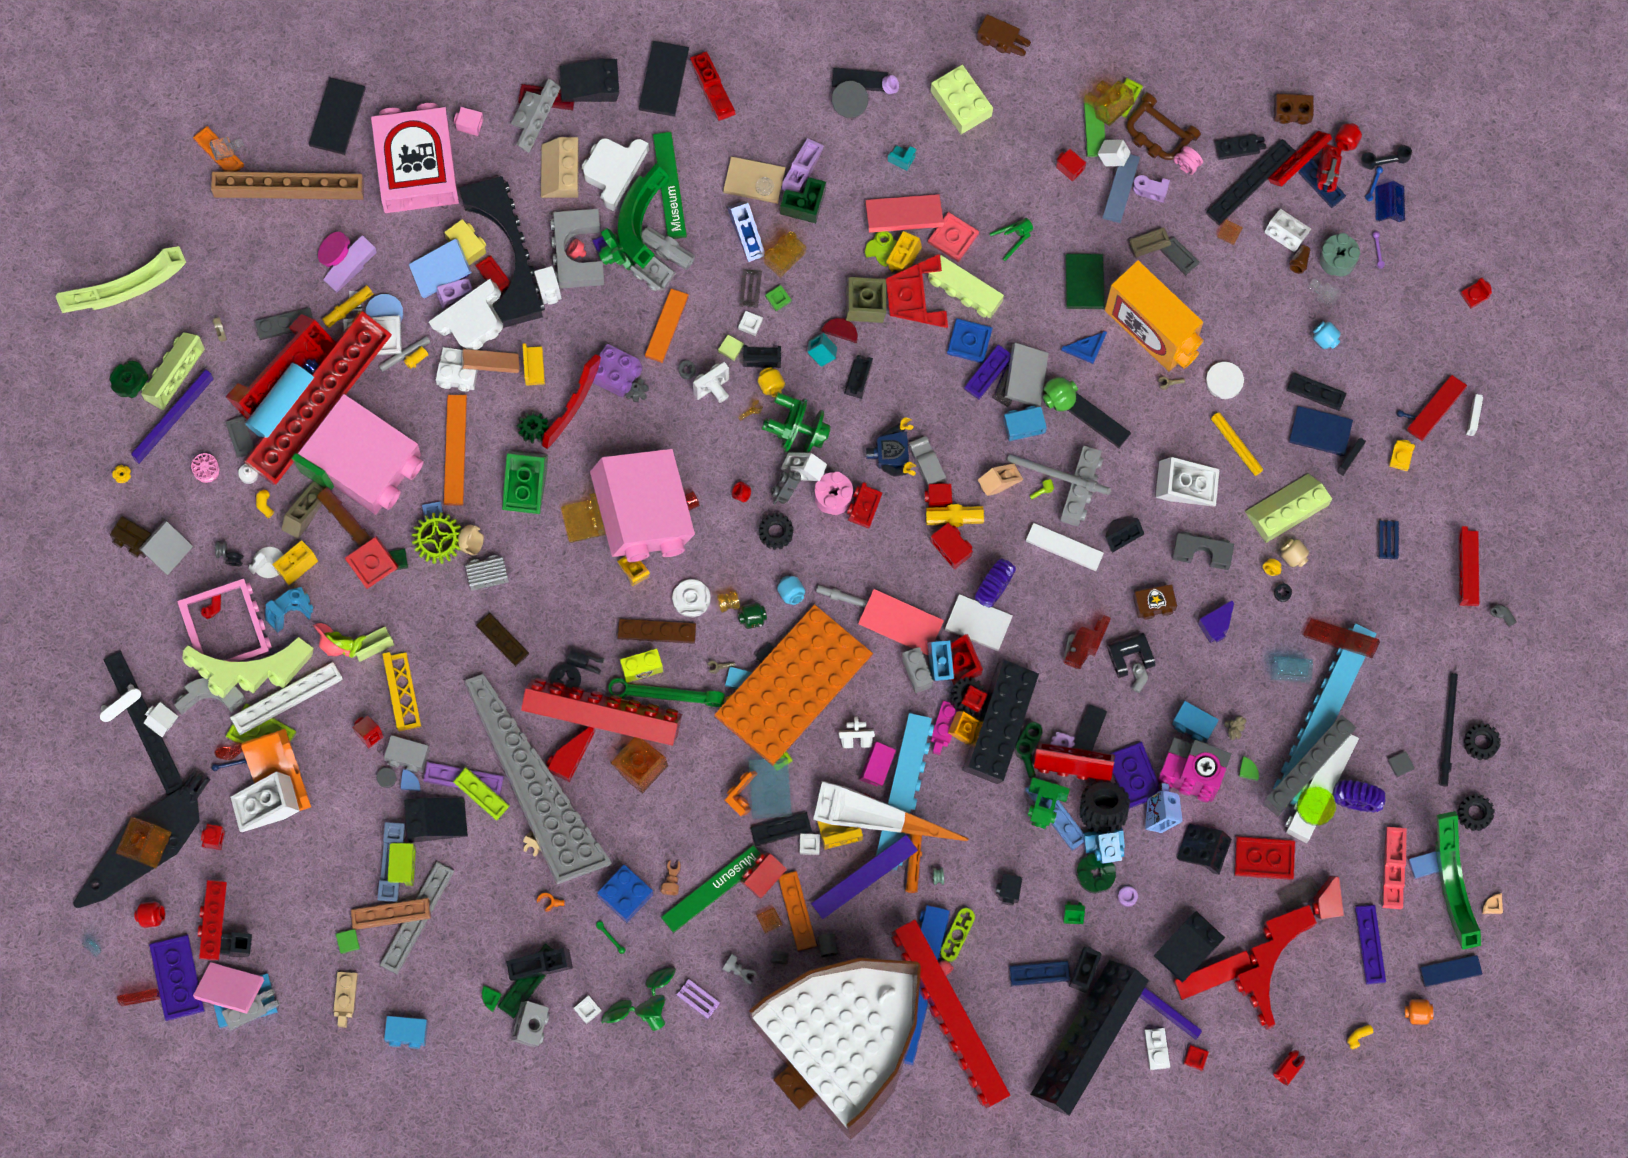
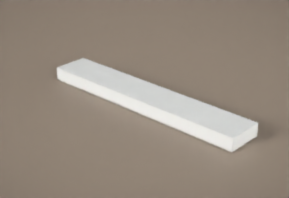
M331 662L231 716L230 719L239 735H242L343 680L334 663Z

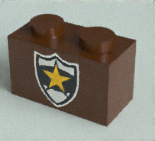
M1172 584L1134 592L1133 599L1138 618L1148 620L1158 614L1168 616L1173 614V611H1176L1177 602Z

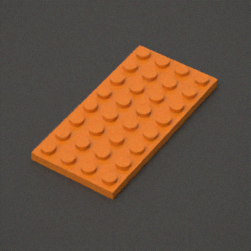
M814 604L715 713L714 717L774 766L872 657L873 653Z

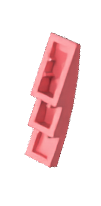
M1386 828L1382 908H1403L1407 828Z

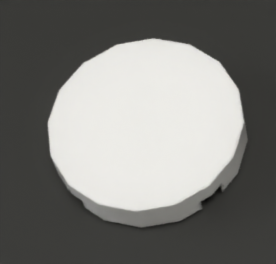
M1220 362L1213 365L1206 377L1207 389L1212 395L1221 399H1230L1238 395L1244 383L1242 371L1238 366L1230 362Z
M688 579L679 583L674 589L672 596L675 609L685 617H696L703 614L709 607L711 599L707 586L695 579Z

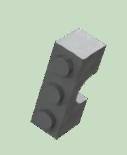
M1181 532L1177 534L1172 560L1191 563L1195 552L1205 551L1211 558L1210 567L1229 570L1234 544L1225 539L1217 541L1212 540L1209 536L1197 537L1192 536L1189 532Z

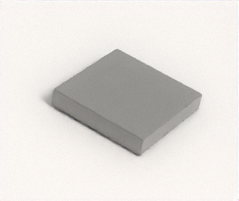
M164 521L139 550L168 575L193 546L167 521Z

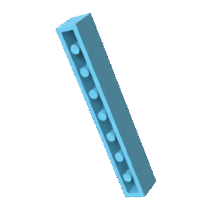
M911 713L908 716L888 805L910 813L911 809L915 810L917 799L914 798L915 791L920 790L922 781L918 777L920 772L924 773L926 762L922 760L924 754L928 755L930 743H927V738L932 736L934 725L931 724L932 718ZM882 830L876 856L905 836L906 833ZM897 865L895 868H893L892 870H896V871H897L898 865Z

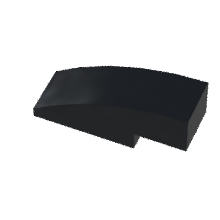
M566 948L539 952L506 961L510 981L573 969L570 950Z

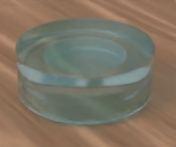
M87 938L82 943L93 956L97 957L101 953V949L91 939Z

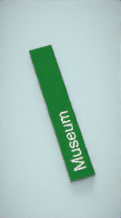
M672 133L653 134L657 165L670 176L661 187L667 235L673 239L686 238L687 234Z
M753 845L663 915L661 919L674 934L743 879V873L748 868L752 869L756 864L755 860L760 855V852Z

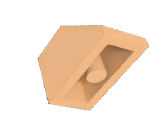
M1009 464L990 469L978 479V482L983 492L989 496L1006 490L1021 482L1023 478L1015 464Z

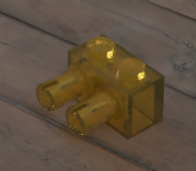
M1103 80L1098 83L1096 90L1103 94L1100 98L1092 92H1089L1084 97V102L1094 108L1096 118L1108 126L1113 124L1134 104L1132 89L1119 80L1113 86H1110Z
M788 232L787 235H783L778 240L774 248L771 247L764 254V264L781 278L806 254V246L797 238L794 232Z

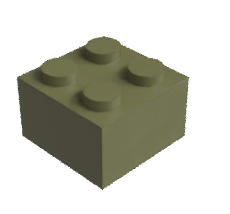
M849 277L846 285V321L883 323L886 315V279Z

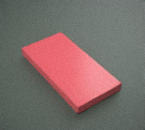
M940 194L865 200L869 233L944 226Z
M874 589L858 624L912 649L920 647L923 654L928 655L927 642H934L944 620Z

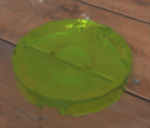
M1322 787L1306 789L1300 794L1297 801L1299 817L1305 823L1312 826H1321L1328 823L1336 811L1333 795Z

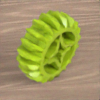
M442 512L439 513V518H436L435 513H432V519L425 515L426 522L424 523L422 520H419V524L422 525L421 528L414 526L418 533H412V537L417 538V540L412 541V544H419V546L414 548L415 552L422 550L419 557L422 558L427 555L425 558L426 562H429L431 557L433 558V564L437 563L438 558L440 563L444 564V557L450 562L451 558L449 555L452 554L456 557L457 554L454 550L461 551L457 545L458 535L460 534L457 531L461 529V526H454L457 522L456 519H452L449 522L450 515L448 514L443 519ZM438 523L447 525L453 533L441 532ZM433 525L432 533L422 538L424 531ZM436 529L440 537H443V539H440L439 545L433 540V537L436 535ZM453 539L452 545L443 552V544ZM423 544H434L437 553L426 550Z

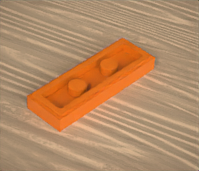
M208 126L193 137L195 142L224 172H238L244 167L242 161Z

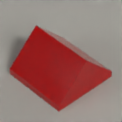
M965 634L952 642L951 653L954 679L951 680L953 685L960 679L964 680L965 677H969L970 680L971 678L981 676L983 668L969 635Z

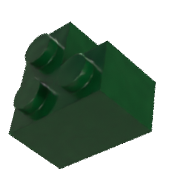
M808 177L803 194L785 189L780 205V214L816 224L826 192V182Z

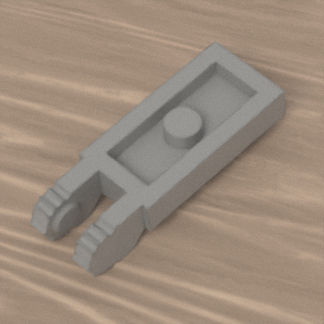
M274 989L256 995L247 1014L232 1009L222 1011L230 1031L280 1005L279 1000H274L265 1006L262 1003V1000L275 994Z

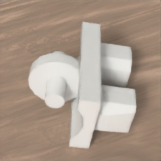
M858 716L854 717V722H847V728H854V730H839V738H841L843 748H853V738H861V747L863 748L872 746V737H875L874 729L859 730V728H866V722H858Z

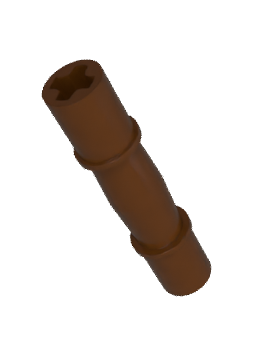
M328 487L317 495L318 500L325 506L328 513L333 514L359 547L372 539L366 532V529L360 526L353 515L342 505L343 502Z

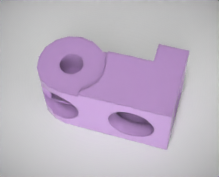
M1140 175L1134 180L1133 191L1139 196L1164 203L1170 180L1163 178L1162 182L1149 180L1144 175Z
M462 279L438 286L436 294L443 309L473 291L469 279Z

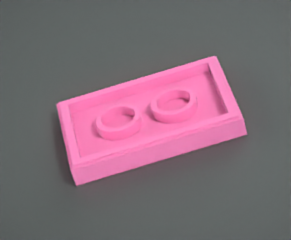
M210 962L193 996L197 1000L247 1014L264 979L258 975Z

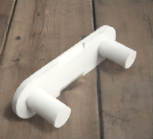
M128 685V691L116 702L108 707L106 705L101 706L100 719L104 722L111 721L141 697L140 690L134 688L133 685Z

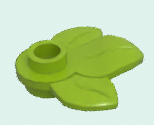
M888 231L878 232L874 240L867 243L865 256L867 258L876 256L878 263L886 267L888 265L886 261L897 241L893 239L892 234ZM886 238L887 242L883 243L880 239Z

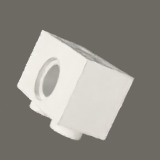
M553 266L534 271L543 304H555L558 300L562 299Z
M788 452L781 470L785 472L788 465H790L791 472H799L801 474V480L820 481L827 464L812 453Z

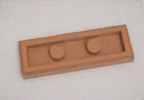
M463 349L462 369L518 373L520 370L519 354Z

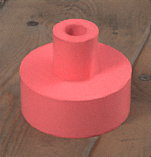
M578 239L573 240L568 246L567 255L573 259H576L578 256L583 258L586 255V251L583 250L584 243Z

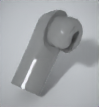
M1136 663L1132 667L1136 678L1132 690L1140 693L1148 680V675L1145 667L1140 663Z

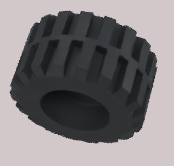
M1099 780L1098 783H1091V786H1087L1085 791L1082 792L1079 815L1082 818L1083 824H1087V828H1093L1094 832L1102 831L1103 834H1106L1107 831L1113 833L1115 829L1119 830L1122 825H1125L1128 818L1130 799H1128V792H1125L1123 787H1118V783L1112 784L1108 780L1107 782ZM1102 804H1103V805H1108V806H1110V807H1112V808H1111V809H1102V808L1098 807L1097 805H1102Z

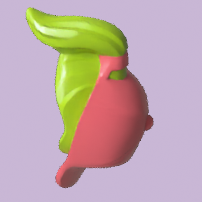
M316 623L313 625L320 634L319 648L328 656L344 654L353 658L357 656L356 653L360 651L362 642L366 638L365 635H362L354 640L352 637L342 636L339 632H334L326 624Z

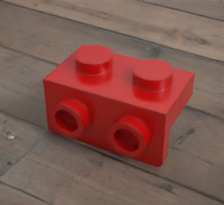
M863 482L860 487H856L853 494L856 499L854 504L850 503L847 514H849L848 521L869 529L882 492L867 487V483Z

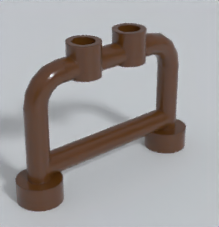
M1150 93L1144 94L1141 98L1143 103L1127 122L1128 133L1134 137L1132 142L1139 148L1142 145L1148 148L1147 154L1154 159L1159 156L1164 160H1173L1177 153H1181L1183 146H1187L1192 140L1196 141L1201 136L1200 131L1196 127L1190 125L1184 131L1153 107L1157 100ZM1145 111L1183 139L1173 152L1167 153L1163 151L1157 143L1151 142L1145 134L1138 132L1134 128L1135 122Z

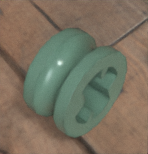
M940 867L939 870L933 868L934 885H937V883L944 885L943 867Z

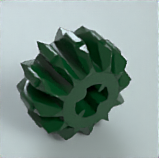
M532 411L531 416L526 412L525 418L520 417V424H517V429L520 430L518 432L519 436H524L523 440L525 442L530 438L532 444L535 442L534 439L541 442V436L543 437L544 433L549 429V426L546 425L548 419L543 418L542 413L536 416L535 411ZM531 425H536L534 430H531Z

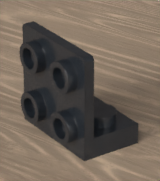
M1189 824L1177 859L1182 862L1205 866L1212 873L1220 875L1232 839L1223 830Z

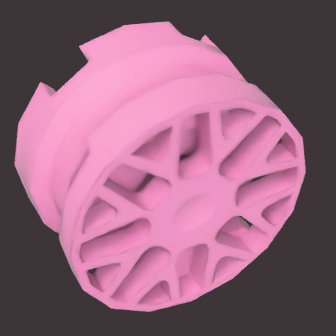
M1183 146L1181 153H1177L1174 156V162L1176 164L1179 163L1180 169L1185 173L1190 172V175H1193L1197 167L1203 164L1201 156L1188 146Z
M199 454L193 459L191 464L195 478L203 483L212 482L219 475V464L211 454Z

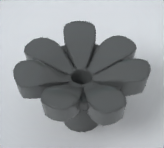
M634 379L630 391L625 396L627 399L633 397V402H639V397L645 400L647 395L644 392L649 391V387L643 385V379H639L637 382Z

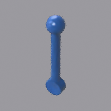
M1380 166L1376 168L1377 173L1370 192L1365 196L1367 201L1373 200L1372 194L1378 178L1383 172V168Z

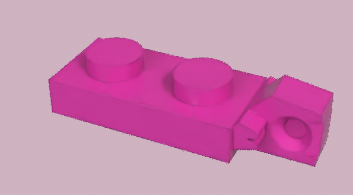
M946 701L942 703L931 736V742L935 743L933 754L940 755L942 747H948V744H950L952 735L948 734L956 712L960 711L959 708L955 710V704L951 705V703Z

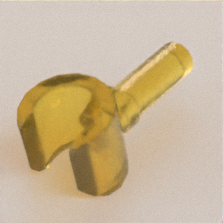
M755 400L751 408L740 415L738 419L741 421L751 414H760L763 406L759 409L754 407L758 405L759 400Z

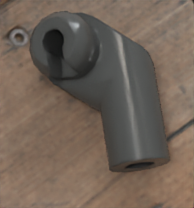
M1501 605L1491 607V615L1504 619L1509 627L1517 623L1508 607Z

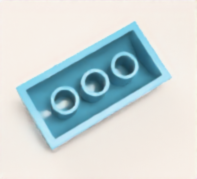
M291 363L246 421V426L259 437L268 438L314 377L300 366Z

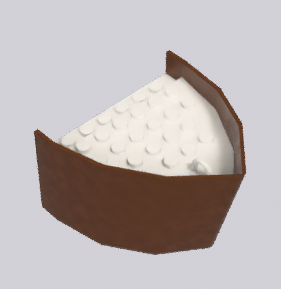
M856 958L807 971L764 997L749 1010L754 1028L787 1066L773 1080L799 1111L815 1099L850 1140L869 1124L895 1091L917 1025L921 965L918 962Z

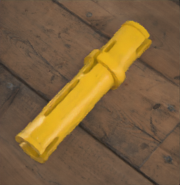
M367 285L343 304L335 306L331 313L322 318L323 323L330 328L340 319H345L349 312L374 295L372 290Z

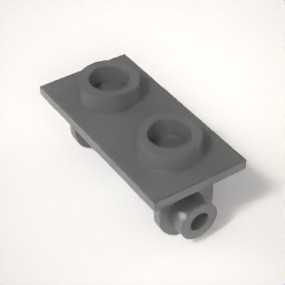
M788 465L785 472L781 473L778 484L772 488L771 496H773L774 505L777 501L781 504L788 502L794 489H796L801 481V474L799 472H791L790 465Z

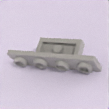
M551 79L547 80L541 95L526 92L511 124L514 127L523 129L517 145L525 152L529 153L560 90V86Z

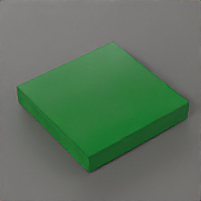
M294 454L291 459L301 474L323 488L328 487L330 490L334 488L326 471L301 455Z

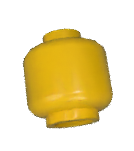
M769 367L759 373L760 376L757 381L763 394L775 397L777 392L782 393L785 381L779 370Z

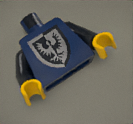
M907 417L903 418L901 423L882 433L877 438V447L866 448V459H878V468L893 477L907 475V473L911 476L916 474L915 471L911 470L916 465L909 462L907 431H905V429L912 430L914 426H907V423L912 420Z

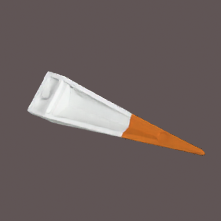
M823 781L821 784L813 820L831 825L884 830L961 841L969 840L965 836L848 787Z

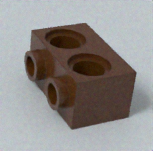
M1276 94L1274 100V122L1281 124L1297 122L1300 125L1312 122L1314 116V95ZM1280 108H1286L1288 112H1283ZM1300 108H1303V109H1305L1307 112H1306V113H1302L1299 109H1300Z

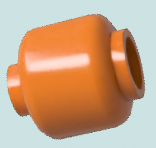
M1411 999L1409 1006H1405V1018H1409V1022L1412 1025H1427L1430 1020H1433V1004H1430L1427 999Z

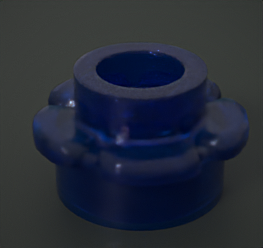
M315 358L312 360L308 359L302 366L311 375L319 366Z

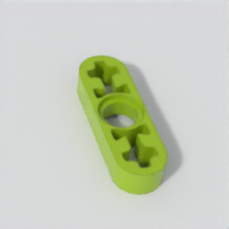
M963 908L958 912L941 948L940 955L943 960L953 962L958 957L975 920V914L971 909ZM968 913L971 921L967 920L964 927H968L967 930L962 926L956 925V923L959 925L962 923L963 918L961 914L965 915ZM960 930L963 933V938L961 940L953 939V931ZM948 940L953 944L960 945L959 947L954 946L953 953L955 955H950V957H946V952H944V950H949L951 943H947Z

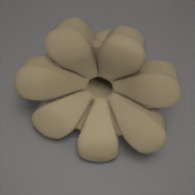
M1237 716L1235 720H1227L1224 726L1229 728L1228 734L1231 740H1234L1235 737L1237 739L1241 738V732L1245 728V718Z

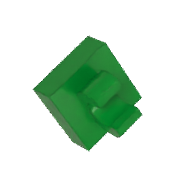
M1068 901L1064 910V924H1083L1085 905H1082L1081 902H1078V905H1071V902Z

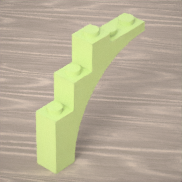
M298 637L288 647L272 656L248 662H229L214 659L187 646L183 650L182 659L187 666L198 670L203 678L209 679L208 688L212 694L224 698L237 683H239L241 688L252 693L267 678L275 686L279 685L284 688L312 657L314 648Z

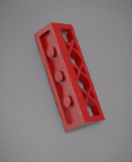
M1462 526L1458 532L1459 606H1479V531H1468V526Z

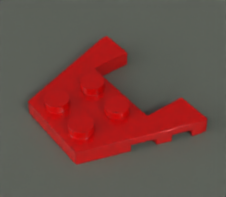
M940 254L886 278L890 316L948 328L946 311L927 313L922 275L923 273L942 271Z

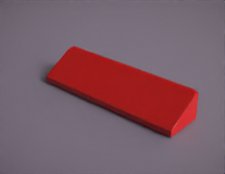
M1246 950L1193 972L1183 983L1176 979L1174 985L1181 1000H1184L1235 979L1237 975L1252 970L1253 967Z

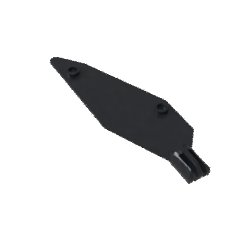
M194 769L179 790L130 820L74 900V907L82 908L106 900L177 855L200 822L198 797L211 779L207 777L197 792H195L204 778V774L200 773L189 788L188 786L198 770ZM94 883H99L97 890L93 889Z

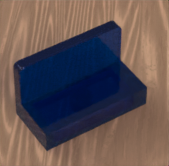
M1395 181L1376 186V220L1380 222L1391 218L1397 222L1405 221L1404 186Z

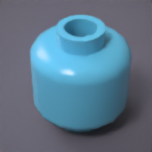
M1322 321L1313 330V339L1322 349H1328L1329 347L1334 349L1340 343L1339 337L1341 332L1331 322L1325 323Z
M785 576L780 580L777 587L778 593L787 604L796 605L804 599L806 590L798 577Z

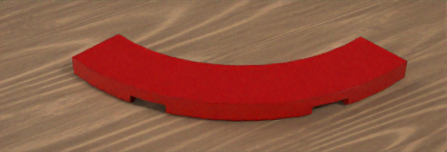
M597 354L584 364L582 375L578 382L581 386L577 393L572 394L565 406L568 408L565 414L558 417L544 433L542 446L546 449L556 441L567 427L587 396L601 361V357Z

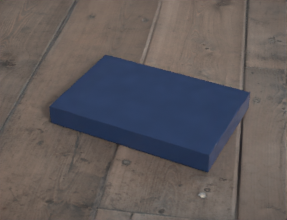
M1298 406L1289 443L1345 456L1353 419Z

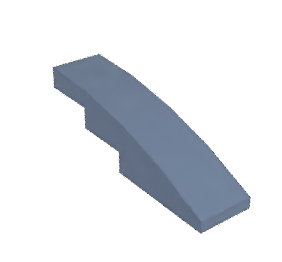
M1130 154L1125 165L1118 166L1103 219L1121 223L1140 157Z

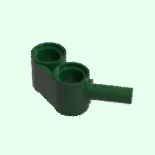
M1031 722L1026 726L1015 748L1016 756L1024 761L1029 778L1036 776L1031 758L1032 752L1043 733L1041 725L1036 722ZM1035 729L1039 735L1033 737L1029 735L1028 731ZM1027 746L1029 748V752L1022 753L1019 750V747Z

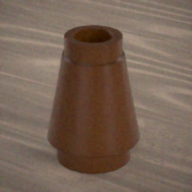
M1301 245L1289 262L1290 270L1294 273L1302 274L1307 270L1311 251L1308 246Z

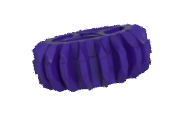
M999 559L980 585L975 595V600L983 606L992 607L1010 583L1016 567L1008 560Z
M1343 780L1336 783L1333 789V801L1348 809L1361 812H1379L1385 805V792L1381 788L1365 782Z

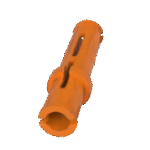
M910 834V839L918 851L908 858L905 892L918 893L920 857H922V835Z

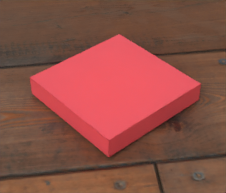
M948 212L943 219L944 226L936 228L928 243L959 262L980 231Z

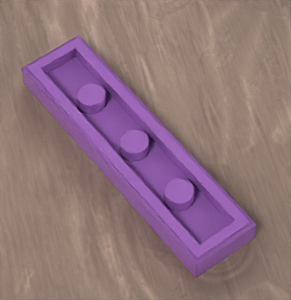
M427 762L423 781L459 788L453 781L464 769ZM471 770L500 796L504 776Z

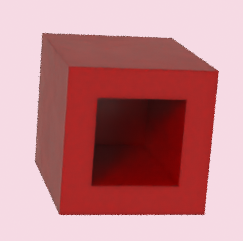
M1071 149L1066 153L1063 151L1057 158L1056 168L1072 182L1085 170L1086 162Z
M928 484V491H924L925 502H928L929 508H941L952 504L951 484Z

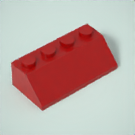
M1038 742L1034 768L1038 769V772L1041 773L1053 771L1057 772L1059 776L1068 777L1071 774L1076 775V778L1087 780L1089 777L1095 778L1097 782L1099 780L1107 782V780L1111 781L1115 755Z

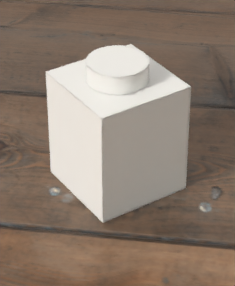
M1104 140L1098 155L1105 166H1124L1131 152L1124 140Z
M160 702L156 707L151 706L146 712L147 719L144 724L163 737L175 723L178 716Z

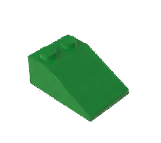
M513 450L507 453L502 510L533 514L541 513L548 454Z

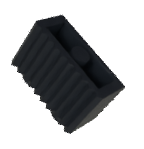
M1083 947L1069 987L1084 993L1088 992L1102 956L1101 952Z

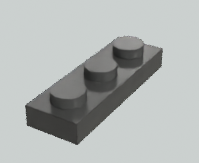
M302 309L255 321L259 340L293 333L289 327L301 314L313 319L311 309Z

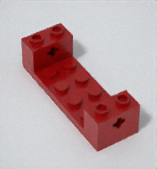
M301 314L289 327L296 336L249 387L237 383L226 395L231 404L247 420L291 363L300 366L311 374L334 345L335 341L315 319Z

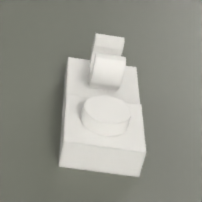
M1165 1028L1145 1030L1150 1070L1170 1068Z

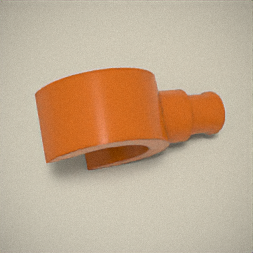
M542 893L537 898V903L545 897L551 900V904L545 909V912L565 904V900L554 899L549 893Z

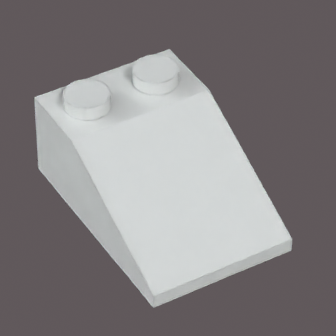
M1174 457L1159 461L1156 498L1172 502L1216 506L1219 469Z
M275 772L231 796L240 832L284 820L300 811L291 777L279 772Z

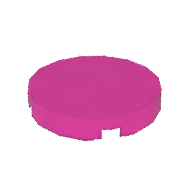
M334 232L325 238L318 251L319 262L326 267L336 266L341 263L349 251L347 248L348 244L350 245L348 236L342 232Z

